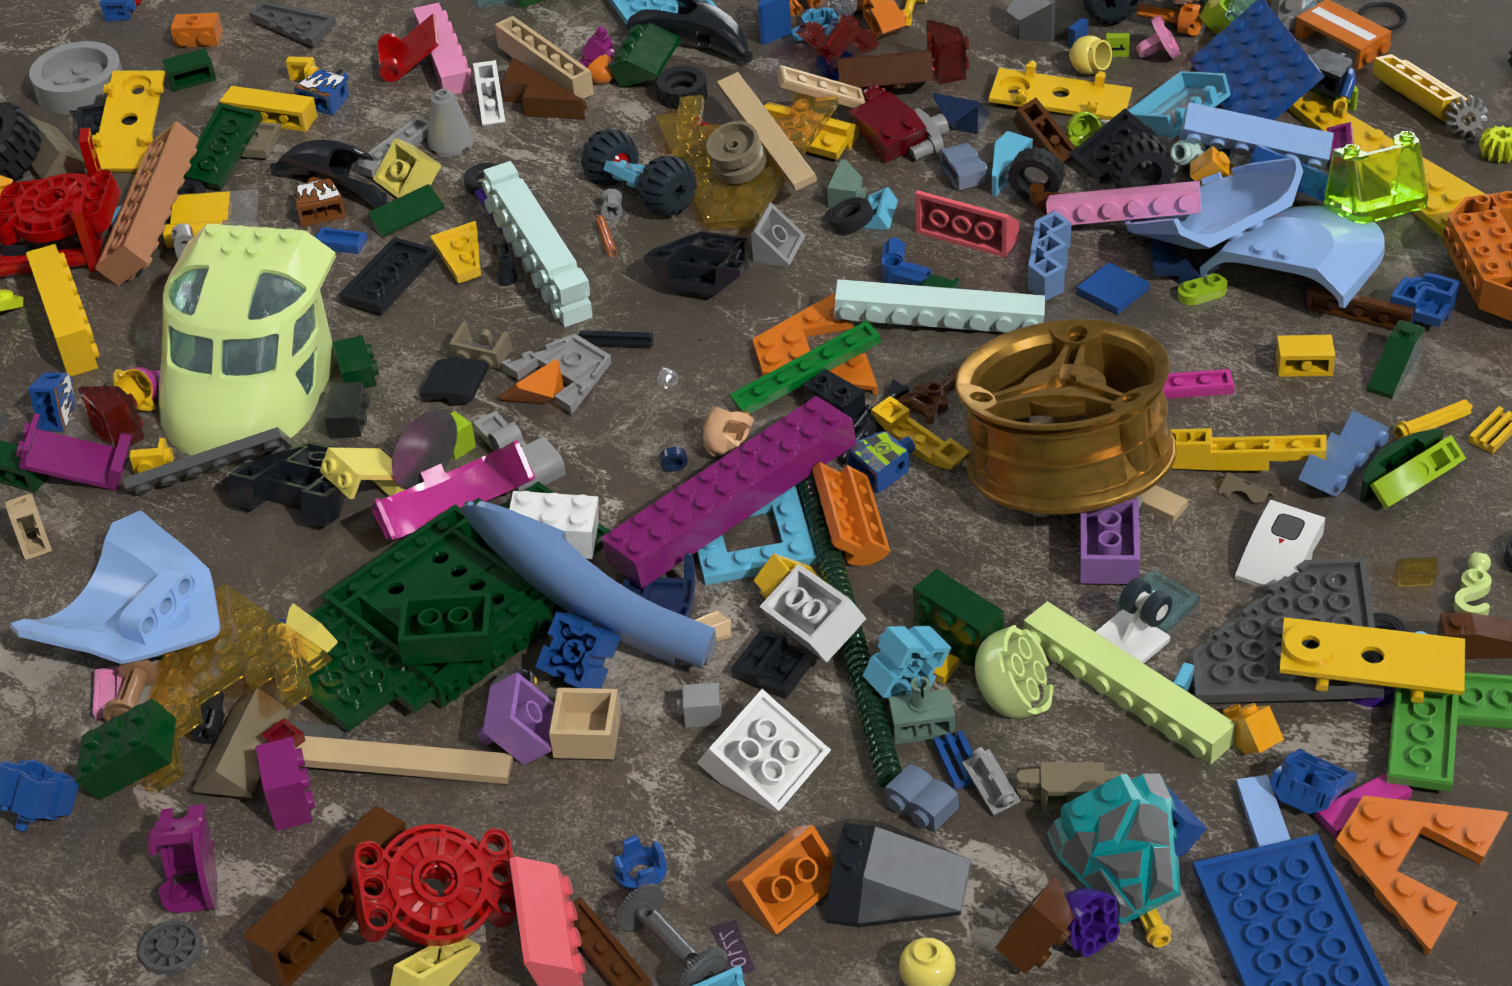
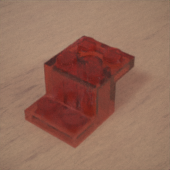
M843 14L834 18L826 30L817 22L811 23L809 21L800 25L795 32L829 61L840 58L850 44H853L863 54L874 51L880 44L876 40V35L868 29L863 30L858 25L859 21L850 14L847 16Z

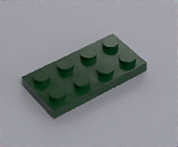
M219 103L199 137L195 147L197 152L190 159L191 167L184 174L183 178L200 181L205 187L221 191L262 121L261 113Z

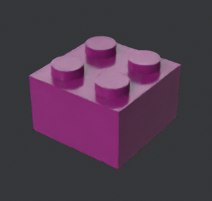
M292 737L257 745L256 752L263 790L276 831L313 822L310 809L316 808L312 790H306L310 788L311 780L308 768L301 769V766L306 765L302 748H295Z

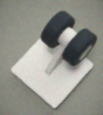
M1134 578L1124 587L1120 595L1119 605L1122 610L1099 628L1096 633L1140 662L1145 663L1170 642V635L1157 628V626L1169 615L1172 608V598L1162 591H1155L1151 594V585L1141 578Z

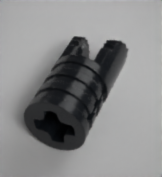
M210 688L205 696L203 705L198 708L191 736L201 744H213L218 739L225 716L223 712L224 694L221 688ZM206 730H207V731H208L207 738H204L205 732H206Z

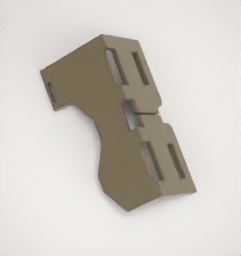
M1230 472L1227 473L1218 490L1220 494H1227L1226 497L1228 498L1232 492L1242 491L1254 503L1265 502L1268 494L1275 496L1271 491Z

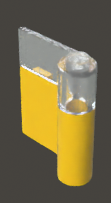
M259 189L179 195L172 204L170 224H165L166 228L163 231L166 248H174L171 231L178 224L190 225L194 236L206 224L259 227L257 223Z

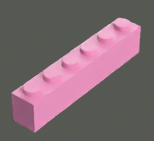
M439 3L413 8L416 27L432 13L436 15L439 46L429 53L428 57L441 89H447L453 92L454 95L471 91L472 72L468 68L466 57L463 56L461 45L458 44L456 33H453L452 24L448 20L446 10L442 11Z
M1199 181L1049 195L1046 201L1047 214L1056 211L1070 221L1071 225L1195 214L1201 212L1202 206Z

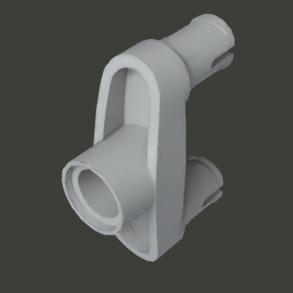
M914 109L927 127L926 140L909 147L914 161H918L933 153L938 154L940 149L944 148L942 136L949 133L950 130L947 120L942 113L930 117L921 109Z

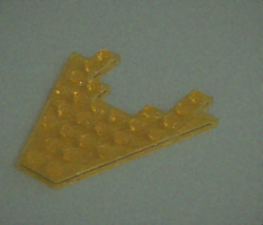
M793 91L790 117L773 118L802 157L838 107L837 96L816 98ZM703 95L680 97L678 113L656 115V119L672 155L683 159L695 174L697 189L695 190L696 194L693 201L706 229L716 230L755 226L767 204L772 202L787 179L765 151L767 161L764 169L757 177L741 184H729L721 181L715 173L706 147L708 137L721 124L701 126L705 105Z
M224 583L218 588H214L220 619L219 634L208 641L164 654L150 699L153 698L177 718L171 764L134 782L130 786L134 788L151 777L152 785L160 792L185 776L178 739L203 723L200 708L202 703L244 676L247 684L253 690L275 678L280 703L288 710L313 694L309 675L331 662L332 658L324 649Z

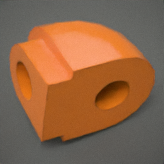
M606 54L600 55L588 66V69L591 70L592 82L596 84H608L615 79L608 67L611 58Z

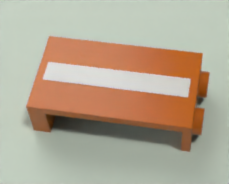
M1324 0L1296 17L1295 37L1302 40L1317 31L1356 51V69H1360L1375 60L1376 57L1387 53L1391 47L1392 31L1331 0Z

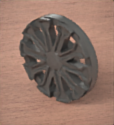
M173 920L161 923L147 932L142 939L139 948L141 960L145 967L154 974H167V976L178 974L181 970L191 967L195 963V959L200 956L202 950L201 938L197 929L188 922Z

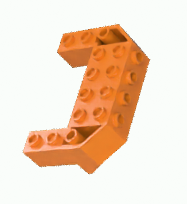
M1512 191L1465 197L1448 216L1447 227L1443 229L1444 246L1478 309L1512 322Z

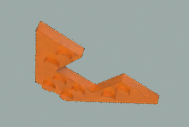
M836 292L752 339L762 377L809 352L810 348L806 337L849 330L854 327V321L834 319ZM866 353L860 354L830 370L858 388L872 390V395H878V386Z
M1363 795L1338 835L1334 847L1343 858L1351 863V868L1359 877L1363 876L1375 890L1374 895L1388 912L1393 913L1398 918V924L1403 929L1407 928L1424 948L1423 953L1428 956L1458 902L1398 871L1419 834L1481 864L1509 813Z

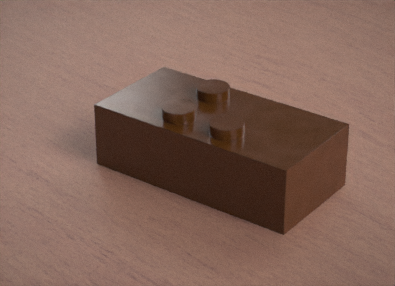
M930 50L837 58L839 82L855 87L879 85L882 88V85L891 84V88H903L905 83L933 81L932 54Z

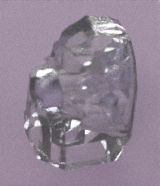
M822 0L821 8H831L837 16H852L857 8V0Z

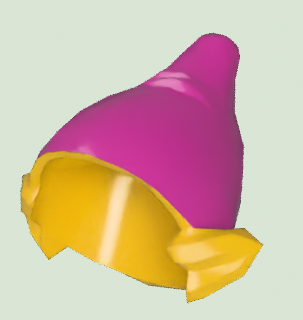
M144 367L129 368L125 371L121 369L115 370L113 384L114 386H119L125 404L142 411L150 412L156 409L153 401L159 391L160 370L151 371Z

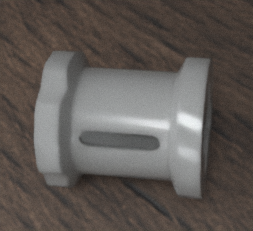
M610 188L604 190L601 197L603 204L601 207L602 216L607 220L619 219L623 213L621 192Z

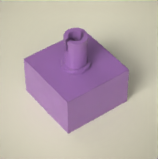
M516 672L490 686L484 727L478 730V737L485 746L496 742L525 765L551 752L549 732L555 703L521 674Z

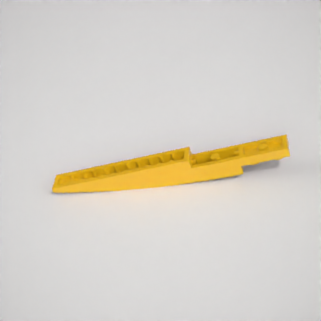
M1212 428L1170 429L1176 440V459L1172 466L1175 469L1269 470L1270 461H1307L1310 454L1326 460V435L1213 437Z

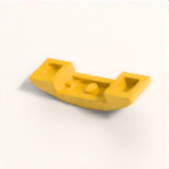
M891 396L871 409V413L878 423L897 441L907 436L910 437L915 444V451L912 454L927 463L952 470L970 454L968 449L952 438L943 441L909 417L910 409Z

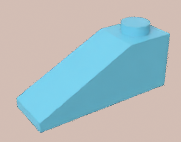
M1006 131L1001 138L996 140L993 148L992 196L996 197L1010 183L1008 182V171L1015 156L1025 148H1032L1033 139Z

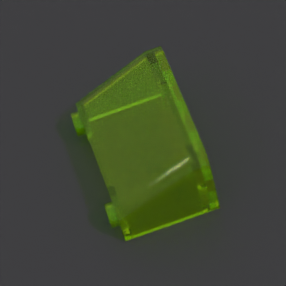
M1402 131L1394 136L1393 143L1395 146L1371 152H1364L1360 150L1359 146L1347 144L1345 147L1334 149L1323 207L1356 223H1370L1426 208L1429 195L1419 138L1413 132Z

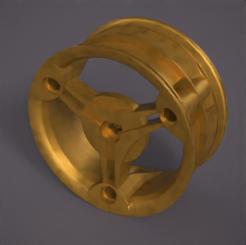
M1075 319L1051 321L1022 327L1002 334L974 350L961 364L955 381L957 395L968 412L966 430L971 440L970 454L966 459V468L972 485L983 496L1002 506L1038 514H1073L1108 508L1131 500L1154 487L1172 468L1177 452L1176 440L1166 422L1168 403L1163 389L1169 376L1170 364L1168 354L1162 344L1149 334L1128 325L1101 320ZM1031 416H1049L1057 421L1067 423L1039 424L1013 420ZM1079 416H1085L1090 418L1081 421L1068 422L1077 419Z

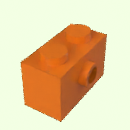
M219 13L175 14L170 28L175 47L218 46L223 33Z

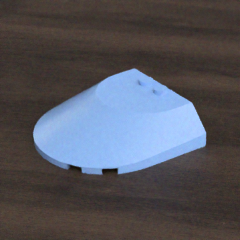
M1298 157L1233 167L1231 169L1233 174L1223 178L1220 172L1201 178L1203 185H1200L1202 203L1200 213L1125 220L1127 230L1130 233L1190 249L1211 248L1226 239H1237L1243 235L1242 231L1248 228L1249 230L1256 229L1264 224L1263 220L1292 206L1303 174L1302 166Z
M1332 206L1286 208L1263 220L1264 224L1262 226L1242 231L1243 235L1237 239H1227L1200 267V274L1202 277L1213 274L1220 264L1225 262L1243 263L1294 273L1311 278L1322 284L1336 297L1339 307L1345 308L1381 263L1385 253L1384 235L1380 227L1371 219L1348 209Z

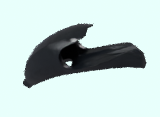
M676 0L678 4L677 13L654 9L640 10L629 17L626 25L627 30L637 24L645 25L651 23L679 36L681 39L680 43L702 48L735 60H743L746 63L753 60V52L748 50V43L740 26L721 9L701 0Z
M335 140L306 141L295 145L284 153L276 163L270 164L271 173L274 175L284 174L328 178L335 185L361 197L374 209L387 204L386 191L349 177L350 169L356 161H374L369 153L356 146Z

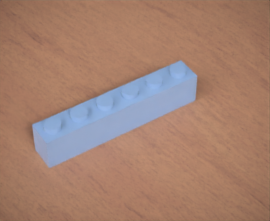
M1189 102L1184 111L1179 139H1184L1193 144H1207L1210 147L1214 146L1216 149L1226 148L1234 150L1238 154H1253L1256 146H1265L1290 158L1298 157L1300 162L1316 169H1324L1330 158L1334 133Z

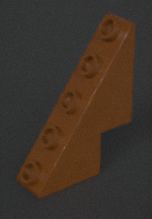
M512 58L501 82L504 102L523 103L525 116L585 120L584 111L587 110V105L582 98L527 66L525 63Z

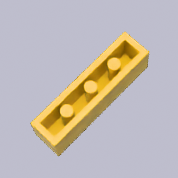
M231 86L219 101V103L260 112L263 117L261 122L280 123L282 129L306 132L318 117L314 97Z

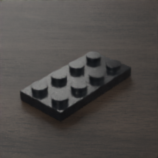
M394 237L339 293L340 301L383 314L437 257L436 249Z

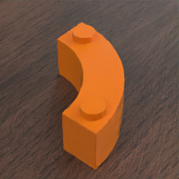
M841 0L845 10L863 11V17L871 28L875 39L899 32L907 26L906 16L902 10H899L894 0Z

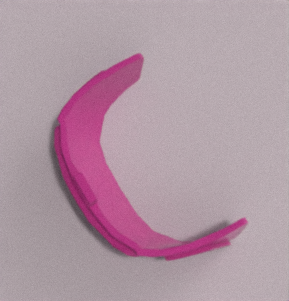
M515 440L495 452L447 473L444 472L441 464L420 472L423 483L387 498L373 500L374 509L371 511L386 539L396 540L415 532L418 528L455 504L462 508L464 502L474 501L477 498L486 502L533 481L535 475L526 460L518 440Z

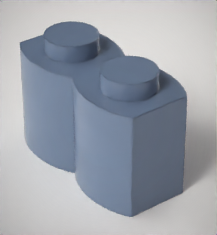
M963 143L940 149V166L957 190L986 183V176H988L987 164L982 162L978 157L976 149L972 148L970 144Z
M909 764L885 787L887 804L894 812H901L904 815L911 816L912 821L918 827L926 828L930 831L935 832L959 809L958 793L953 788L940 780L933 779L926 771L912 764Z

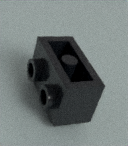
M827 369L822 370L803 384L804 403L817 396L852 419L859 417L864 411L865 391Z

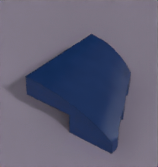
M1150 238L1149 254L1153 276H1178L1179 284L1202 277L1173 244Z

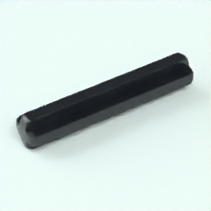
M581 330L578 333V336L593 345L652 347L654 344L653 333Z

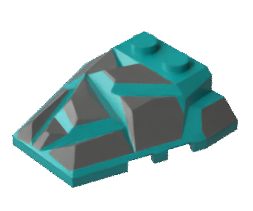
M1160 773L1141 774L1134 779H1131L1127 774H1121L1064 804L1061 808V817L1054 820L1047 831L1059 861L1084 886L1104 891L1117 898L1118 921L1122 925L1181 895L1179 860L1175 854L1174 839H1177V833L1172 819V812L1175 811L1174 800Z

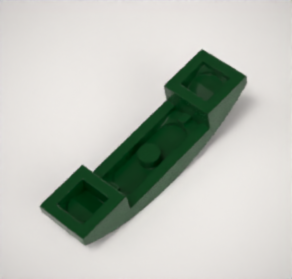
M1438 428L1413 433L1396 440L1381 450L1366 468L1362 480L1360 501L1365 503L1376 495L1370 484L1443 439L1444 431Z

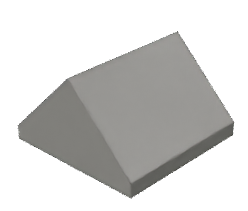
M771 202L767 204L751 233L753 262L788 267L806 235Z

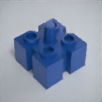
M556 612L548 632L549 635L553 636L551 645H543L536 668L552 676L565 677V682L577 688L601 689L609 670L603 666L606 657H614L621 635L604 627L592 626L593 622L577 614Z
M35 759L20 760L18 764L11 761L0 762V810L13 811L18 814L15 825L16 830L27 831L29 822H36L39 818L56 820L58 816L71 815L79 789V784L75 782L74 777L63 772H55L52 767Z

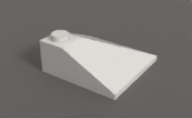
M762 689L697 763L720 784L778 813L831 749Z

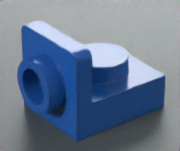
M135 0L100 1L105 22L131 20L132 13L136 10Z

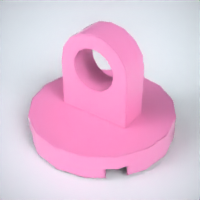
M1159 15L1152 18L1151 22L1156 30V34L1143 40L1136 46L1135 49L1139 57H1148L1163 48L1167 50L1173 60L1181 56L1172 33L1164 26L1165 21Z

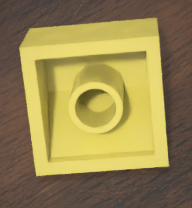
M394 138L373 180L399 198L427 184L431 185L441 165L416 146Z

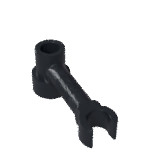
M504 239V242L501 244H495L492 241L493 253L498 256L496 258L498 283L502 285L515 283L518 280L517 272L513 267L511 256L507 255L509 251L507 241Z

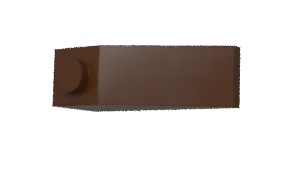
M1037 98L1017 109L1013 123L1023 136L1033 139L1035 147L1052 152L1061 160V164L1071 159L1070 153L1076 147Z

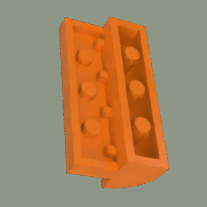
M818 462L812 470L821 499L820 503L823 506L826 523L831 535V542L834 547L844 551L847 563L851 565H870L885 558L891 551L868 475L848 465L839 472Z

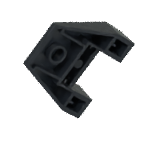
M309 441L241 465L229 473V504L240 506L244 510H253L266 500H272L301 507L302 522L311 523L319 528L328 526L340 517L346 496L320 472L328 447H336Z

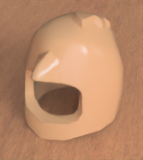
M713 405L707 415L703 429V446L706 452L713 457H724L743 445L754 423V419L746 413L739 411L729 412Z

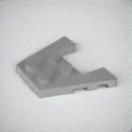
M573 334L546 344L545 349L536 353L528 351L523 353L522 358L511 362L509 358L501 362L502 370L519 380L535 368H542L557 358L560 362L562 380L569 386L554 395L555 404L572 414L611 365V355L580 336Z

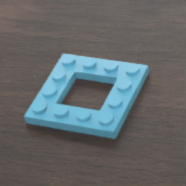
M795 486L750 515L755 516L773 512L781 543L727 552L723 535L697 551L705 585L757 576L773 553L809 566L817 565V557Z

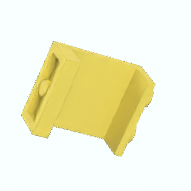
M328 447L320 472L349 499L355 498L361 480H372L389 496L405 490V488L397 484L393 477L392 459L381 449Z

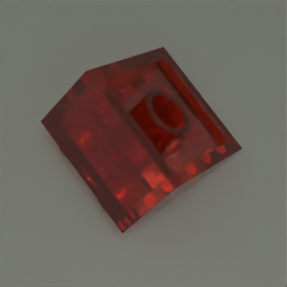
M926 20L927 50L931 51L933 72L939 84L966 79V70L969 69V60L966 56V50H969L967 36H964L958 27L934 20Z
M82 386L78 388L91 429L109 446L117 448L121 433L132 436L130 446L145 439L142 431L144 423L136 412L135 408L138 407V404L131 393L127 394L119 386Z

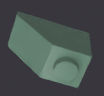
M841 159L827 187L828 207L834 208L837 204L850 198L866 197V188H863L862 176L847 160Z

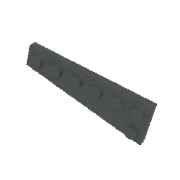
M279 427L123 478V483L126 490L136 495L150 492L153 487L172 485L177 480L196 477L208 471L267 454L271 455L293 446L290 437Z

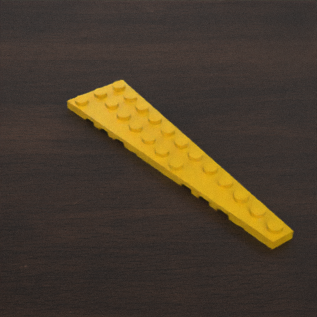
M1310 90L1288 108L1292 114L1312 129L1327 132L1326 128L1351 122L1357 163L1355 166L1443 238V229L1447 227L1448 216L1465 197L1480 194L1486 195L1386 136L1383 131L1374 129L1349 113L1342 117V109H1336L1333 115V104Z

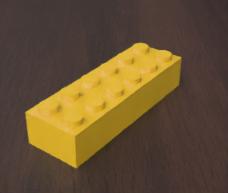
M56 244L26 252L66 372L70 376H75L98 369L95 358L100 357L96 343H94V336L64 252L58 253Z

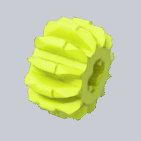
M1493 125L1491 129H1485L1479 141V151H1481L1482 157L1488 158L1490 162L1497 161L1498 164L1501 161L1509 163L1512 160V127L1506 128L1503 125L1502 127Z

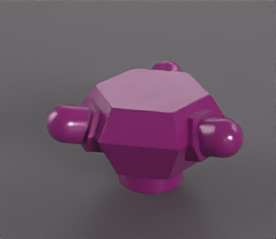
M597 27L596 32L588 39L581 51L582 57L578 62L586 68L600 55L606 54L612 59L613 54L616 52L613 49V43L605 27Z

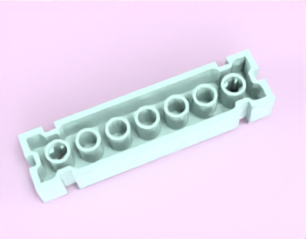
M509 161L484 169L485 180L482 181V186L487 195V199L484 200L486 209L489 214L493 213L497 227L503 229L505 240L507 243L511 242L515 256L522 259L525 272H530L533 284L536 288H540L544 302L551 305L554 318L559 319L564 327L592 318L591 302L588 299V296H590L589 280L582 269H578L576 260L524 180L519 178L518 171L512 162Z

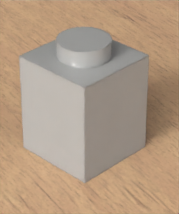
M719 683L683 685V697L677 698L678 716H684L685 728L722 725Z

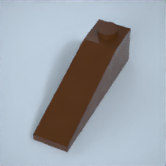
M1472 612L1440 613L1437 635L1465 639V659L1512 658L1511 620Z

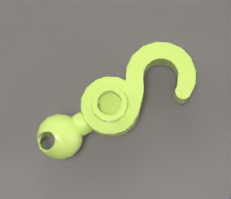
M1474 552L1467 560L1469 569L1463 572L1461 576L1460 590L1454 598V611L1456 613L1472 612L1488 616L1490 608L1488 603L1471 606L1466 603L1486 596L1490 591L1492 583L1491 576L1487 573L1491 566L1490 557L1486 553Z

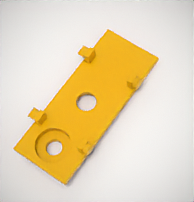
M1029 61L1026 64V71L999 68L988 101L1021 107L1037 98L1047 111L1072 115L1081 111H1088L1096 115L1098 119L1111 120L1124 108H1128L1132 87L1105 84L1106 73L1103 71L1097 72L1095 82L1035 73L1037 63ZM1018 90V94H1011L1008 91ZM1056 91H1064L1069 95L1066 97H1057L1053 93Z
M113 71L111 81L108 84H104L103 93L107 94L101 125L99 133L92 135L102 170L137 172L148 145L153 141L152 135L160 97L164 92L165 71ZM136 88L144 89L140 94L132 93ZM135 116L138 118L132 125L122 124V120L125 117Z
M1284 617L1279 673L1316 677V690L1320 692L1328 691L1329 679L1411 689V702L1420 704L1424 702V691L1464 695L1465 639ZM1304 640H1314L1319 646L1315 649H1309L1304 647L1302 642ZM1365 651H1376L1383 656V660L1379 663H1369L1362 658L1361 654Z

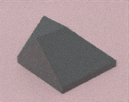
M1012 1L1006 11L1019 20V40L1055 41V1Z

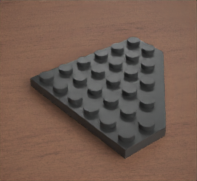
M1365 558L1304 560L1297 566L1299 572H1294L1289 577L1284 576L1269 588V593L1261 600L1258 598L1241 611L1240 617L1233 622L1228 621L1213 633V638L1205 645L1200 644L1193 649L1195 697L1204 703L1384 698V686L1329 679L1328 691L1320 692L1316 690V677L1279 673L1284 617L1375 628ZM1304 640L1302 642L1303 646L1309 649H1315L1319 646L1314 640ZM1365 651L1361 654L1362 658L1369 663L1380 662L1379 653L1376 651Z

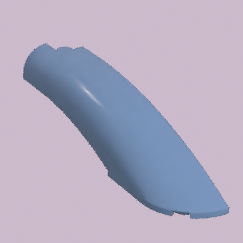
M470 500L464 502L461 513L478 534L513 570L552 602L569 613L577 614L593 622L592 626L604 627L621 635L620 642L674 665H676L678 659L700 668L704 664L708 665L717 645L715 628L658 606L608 577L584 558L567 541L565 531L492 503L479 501V503L473 506L474 503Z

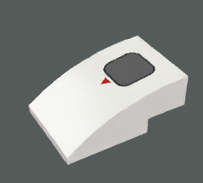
M1270 500L1248 542L1235 574V579L1269 590L1284 576L1289 577L1294 572H1299L1297 570L1299 564L1304 560H1312V553L1324 532L1325 517Z

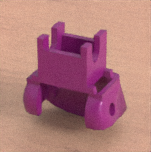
M206 804L189 806L187 815L180 819L173 818L172 808L161 809L159 822H156V825L149 831L146 838L150 855H158L160 850L167 879L158 890L161 904L167 911L176 913L216 909L218 874L213 857L215 844L214 840H211L205 815ZM198 872L199 881L174 884V875Z

